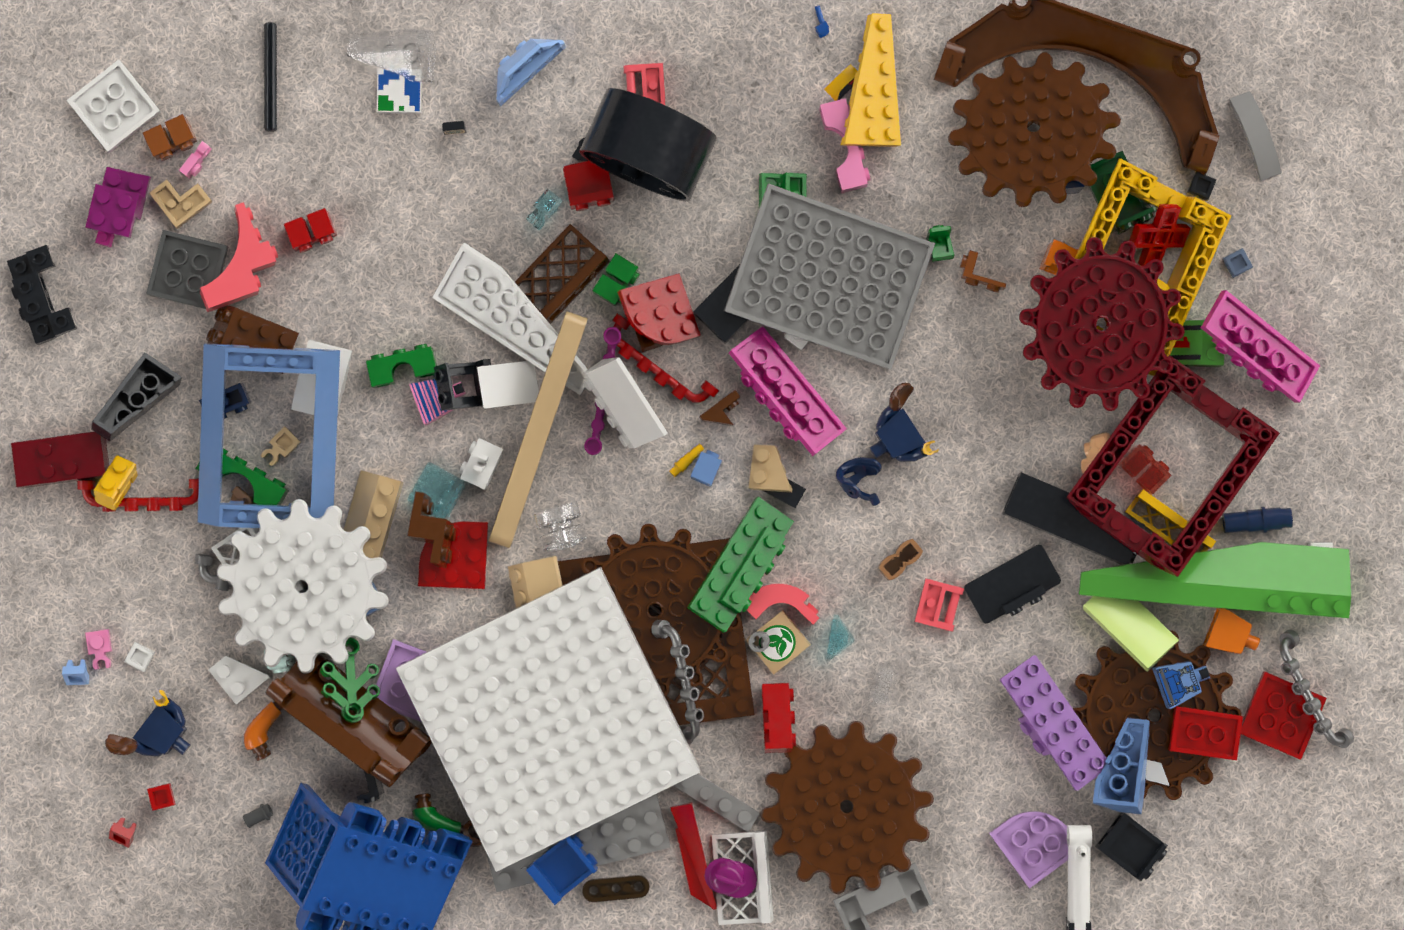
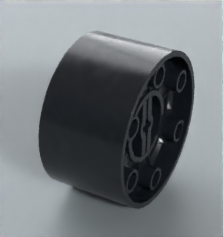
M608 88L605 91L579 153L594 165L625 181L656 194L688 202L691 200L717 137L704 125L666 105L629 91Z

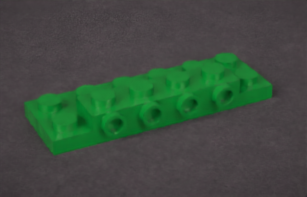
M759 496L756 497L687 608L725 633L736 615L741 611L745 612L752 602L749 598L752 593L756 594L762 587L763 582L760 580L764 574L768 575L773 569L774 563H772L775 555L780 556L786 547L783 544L786 539L784 537L794 521Z

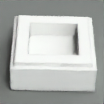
M134 642L124 662L145 672L155 652Z

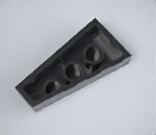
M144 352L94 418L91 430L110 442L180 385L182 377Z

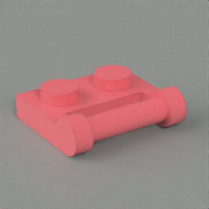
M663 63L623 66L624 74H626L627 91L636 94L635 73L641 72L643 96L665 105Z
M925 578L914 622L953 632L955 626L953 621L960 595H963L964 588ZM949 591L952 592L945 621L941 622L938 621L945 592Z

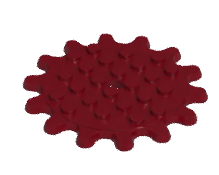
M1091 237L1086 242V252L1081 259H1075L1067 250L1060 249L1054 255L1058 268L1057 274L1053 278L1035 275L1030 281L1031 288L1038 293L1040 300L1038 306L1032 309H1023L1019 314L1020 322L1023 325L1033 327L1036 332L1034 341L1023 348V356L1030 361L1042 359L1046 362L1047 370L1041 378V386L1046 390H1052L1060 383L1067 384L1070 388L1069 403L1074 408L1082 407L1089 395L1097 394L1101 398L1103 408L1107 411H1114L1118 407V398L1121 391L1129 389L1137 398L1144 399L1150 393V387L1146 380L1148 373L1152 370L1169 373L1173 369V361L1165 354L1164 347L1170 340H1180L1185 333L1181 324L1171 322L1168 317L1169 309L1180 302L1181 294L1177 289L1162 290L1158 286V277L1164 269L1162 261L1152 259L1144 266H1140L1135 262L1136 247L1131 241H1123L1118 251L1110 255L1104 251L1102 241L1099 238ZM1099 318H1103L1106 321V327L1101 331L1096 328Z

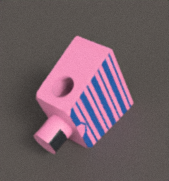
M435 379L409 384L424 425H429L453 411H441ZM462 382L452 385L454 398L466 394Z

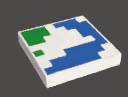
M377 68V113L422 114V69Z

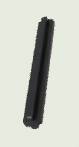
M273 22L264 24V129L267 132L277 130V25Z

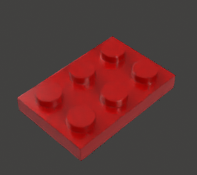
M1176 706L1174 708L1169 751L1237 761L1243 716Z

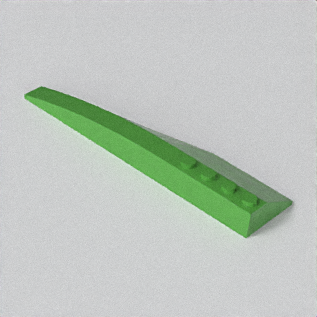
M1256 542L1230 548L1196 552L1178 577L1154 567L1147 561L1083 571L1080 574L1079 595L1349 618L1351 605L1349 549Z

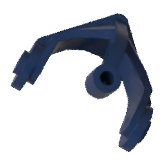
M866 457L854 458L844 462L837 469L836 479L849 497L853 499L859 497L870 501L872 506L880 503L876 493H864L856 486L862 478L877 475L882 470V466L877 460ZM851 472H854V473H855L854 475H852V476H850V477H848V478H845V477H844V475H846V474H848V473H851Z

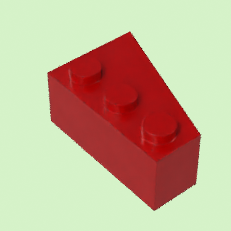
M789 683L762 684L765 753L792 752L793 747H796V733H792L791 724H795V711L790 710V702H794L793 688L789 689Z

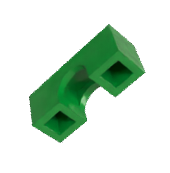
M421 344L414 346L415 350L406 352L405 349H398L392 351L393 355L384 357L382 353L370 356L371 360H367L366 364L371 387L379 388L396 384L394 371L401 364L411 365L417 379L434 375V367L437 366L433 347Z

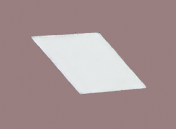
M1147 760L1146 780L1170 786L1162 764Z

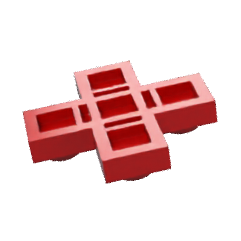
M1159 204L1152 224L1134 225L1129 241L1133 242L1136 248H1143L1138 260L1140 266L1146 265L1152 259L1162 261L1167 248L1184 247L1191 228L1187 224H1176L1182 209L1177 204Z

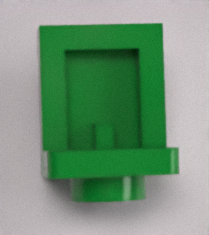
M936 225L929 229L926 240L935 243L931 254L932 262L954 259L955 254L950 238L951 226Z

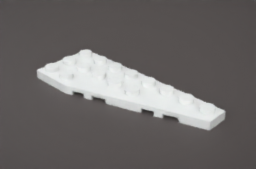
M464 243L461 245L432 298L546 372L558 333L501 266ZM577 356L574 358L565 386L581 395L586 388L582 382L584 378L581 374L588 369Z

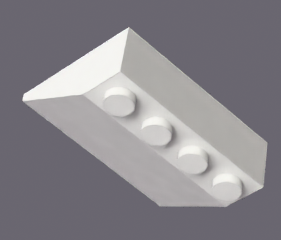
M619 357L603 359L581 374L584 378L582 380L587 390H592L596 396L594 400L601 410H605L608 415L606 417L608 423L612 428L618 430L620 434L618 436L619 440L625 447L637 448L668 434Z

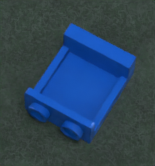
M571 835L558 841L526 869L554 905L598 869L596 866L598 864L597 860L591 853L586 854L582 849L584 846L582 841L576 835Z

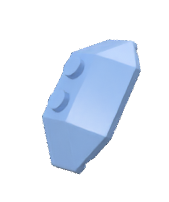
M530 39L527 42L524 40L516 47V52L511 57L507 55L500 61L496 97L500 106L566 48L563 40Z

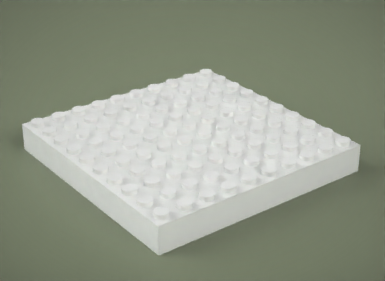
M601 567L396 668L496 872L700 773L698 763Z

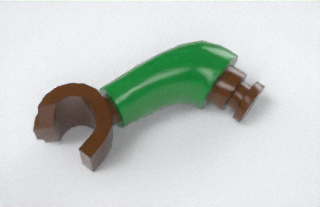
M429 793L414 796L418 803L415 804L416 809L412 810L414 820L423 826L422 828L435 832L439 828L469 836L472 840L470 847L483 845L480 838L471 837L468 833V830L474 827L471 820L465 823V825H461V822L439 814L437 808L432 807V802L429 801L431 798Z

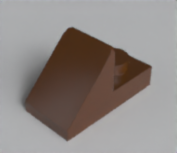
M734 390L700 415L699 418L704 422L733 426L724 410L731 411L738 406L739 402L737 400L740 399V395Z

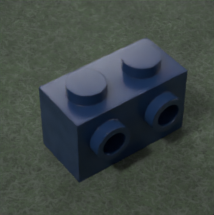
M238 383L225 389L224 419L228 418L227 413L235 411L238 414L247 410V405L252 403L243 383Z

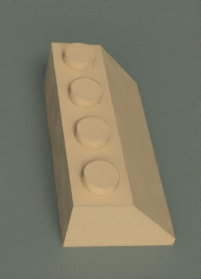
M361 470L344 531L351 532L360 526L367 527L371 536L364 544L363 552L368 558H382L404 482Z
M557 556L508 566L516 608L563 586Z

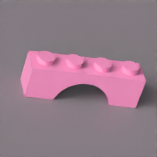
M846 98L821 104L819 110L824 129L836 132L843 138L846 127H844L845 120L850 112V106L847 104ZM847 146L848 156L845 162L836 169L841 193L865 188L868 185L867 181L870 180L868 168L863 167L862 160L865 159L862 146Z

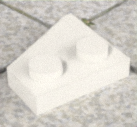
M229 656L223 657L209 669V672L236 705L271 678L268 674Z

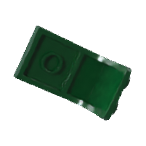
M1123 150L1116 153L1112 159H1102L1091 164V169L1097 175V182L1089 186L1097 205H1099L1118 160L1123 159L1128 162ZM1128 193L1111 233L1117 231L1119 235L1130 230L1136 222L1137 224H1144L1154 217L1153 213L1157 211L1156 206L1151 207L1148 203Z

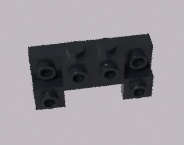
M48 245L25 252L26 254L7 261L13 278L12 283L14 287L11 288L15 300H19L21 306L18 309L20 317L29 324L37 345L52 341L61 335L77 329L69 307L55 312L41 274L45 270L56 267L50 255Z

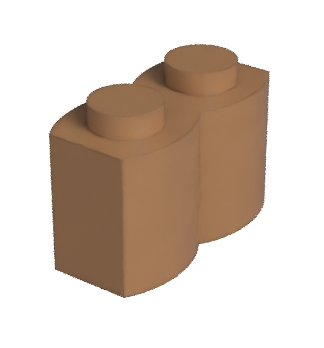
M913 539L907 540L897 547L894 554L884 558L877 569L887 580H893L903 573L907 565L916 562L922 555L923 550Z

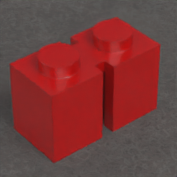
M326 208L306 215L314 237L311 236L303 217L284 223L292 248L295 251L299 250L300 253L309 251L315 243L327 244L333 241L334 236H337Z

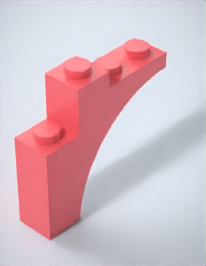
M244 202L235 205L234 208L238 223V245L234 257L220 276L209 284L200 287L199 292L207 313L258 295L261 283L258 276H253V273L274 266L276 258H278L274 245L270 246L269 241L259 242L262 240L258 228L254 229L251 222L254 220L253 214L249 207H245Z

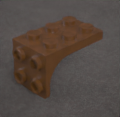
M227 305L217 309L214 317L216 322L214 327L209 330L206 340L208 341L207 344L249 346V348L293 350L299 333L239 308Z

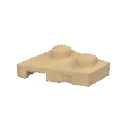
M753 446L749 489L792 492V487L787 479L786 470L781 462V456L776 446Z

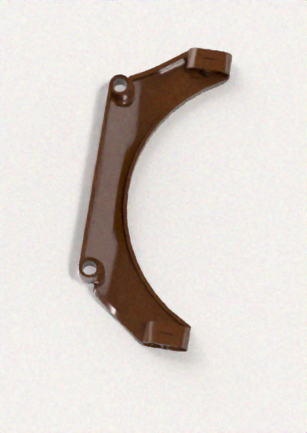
M1010 0L1008 6L1000 4L983 18L947 41L934 80L952 87H957L973 73L995 61L1023 52L1039 50L1068 51L1090 56L1108 63L1138 83L1160 108L1177 142L1182 166L1205 175L1210 167L1220 135H1218L1208 104L1202 75L1200 72L1195 71L1201 56L1198 50L1055 0H1025L1026 5L1019 6L1015 3V0ZM1184 56H1191L1194 64L1189 65L1185 63Z

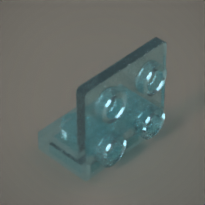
M428 462L410 493L408 501L414 502L415 491L423 492L432 498L431 502H434L433 515L438 518L448 519L467 482Z

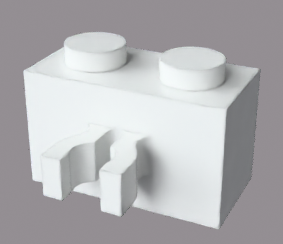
M480 438L477 442L473 441L468 451L471 456L468 462L464 461L459 473L462 474L460 479L487 490L505 450Z

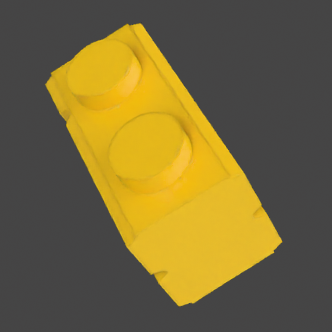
M116 455L93 490L95 501L111 510H116L130 489L131 483L138 476L136 464Z

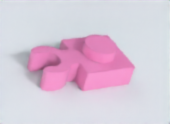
M202 141L194 154L192 153L179 171L189 179L192 175L195 177L202 169V160L210 153L212 148Z
M109 629L85 633L88 655L95 654L93 668L95 670L99 669L98 663L100 660H104L106 668H110L111 661L106 656V652L112 651Z

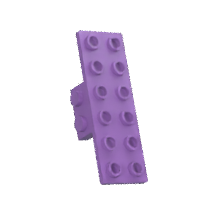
M1036 655L1031 656L1000 679V682L1023 714V716L1018 718L1021 723V730L1030 736L1033 741V747L1039 754L1043 756L1050 754L1075 791L1080 790L1101 774L1107 758Z

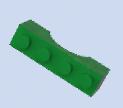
M223 448L222 478L229 474H241L252 484L254 503L258 505L281 506L289 490L284 488L286 484L275 477L273 481L266 478V472L257 467L252 470L246 466L247 461L238 456H235L234 459L226 455L228 450ZM199 461L197 467L195 468V469H197L198 471H199L200 461Z

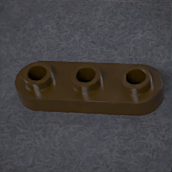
M643 875L598 878L588 880L583 886L582 893L589 902L635 899L646 896L649 892L650 884ZM636 882L642 883L643 888L641 890L635 889L634 884ZM614 884H618L621 889L619 892H614L612 890V886ZM592 886L598 888L597 894L590 893Z

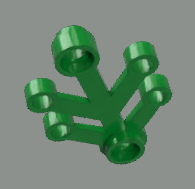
M350 637L345 644L346 647L352 649V652L347 651L348 659L345 662L346 678L335 669L334 664L331 662H325L320 668V672L324 677H331L347 693V700L336 691V687L332 683H326L321 690V694L325 698H331L342 708L341 715L344 720L349 723H357L364 715L363 707L369 701L379 696L380 688L374 684L368 686L365 694L358 701L356 692L369 679L377 676L379 668L376 664H368L364 672L356 679L354 656L359 651L360 645L356 639ZM324 667H329L331 672L325 671ZM368 669H373L375 674H371ZM325 688H330L332 693H327ZM373 689L376 695H372L369 690ZM349 710H353L355 715H351Z

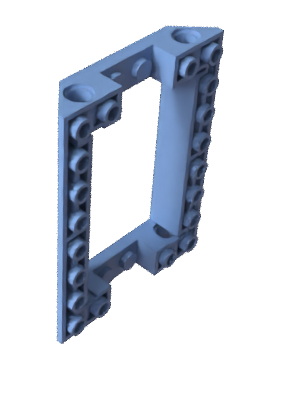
M204 344L198 495L199 523L218 527L260 528L257 514L261 509H270L275 517L281 520L288 518L291 512L292 503H289L288 506L244 504V501L220 503L222 495L226 370L316 374L311 506H308V512L312 517L320 518L328 507L334 506L340 350L295 348L291 350L249 348V346Z

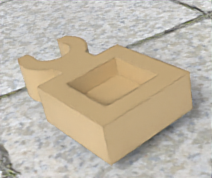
M284 426L269 441L273 447L264 450L261 457L265 458L268 454H272L273 460L269 465L274 466L278 463L280 454L287 458L301 441Z

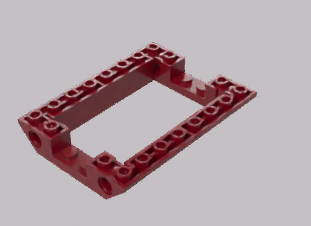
M1169 355L1168 357L1173 361L1171 372H1156L1148 383L1150 387L1149 395L1144 399L1138 398L1066 498L1081 515L1151 565L1178 577L1280 433L1244 407L1238 410L1203 385L1206 380ZM1172 392L1238 438L1243 444L1169 546L1164 542L1165 539L1155 532L1152 534L1146 532L1114 509L1117 505L1106 497L1103 499L1097 493L1168 394Z

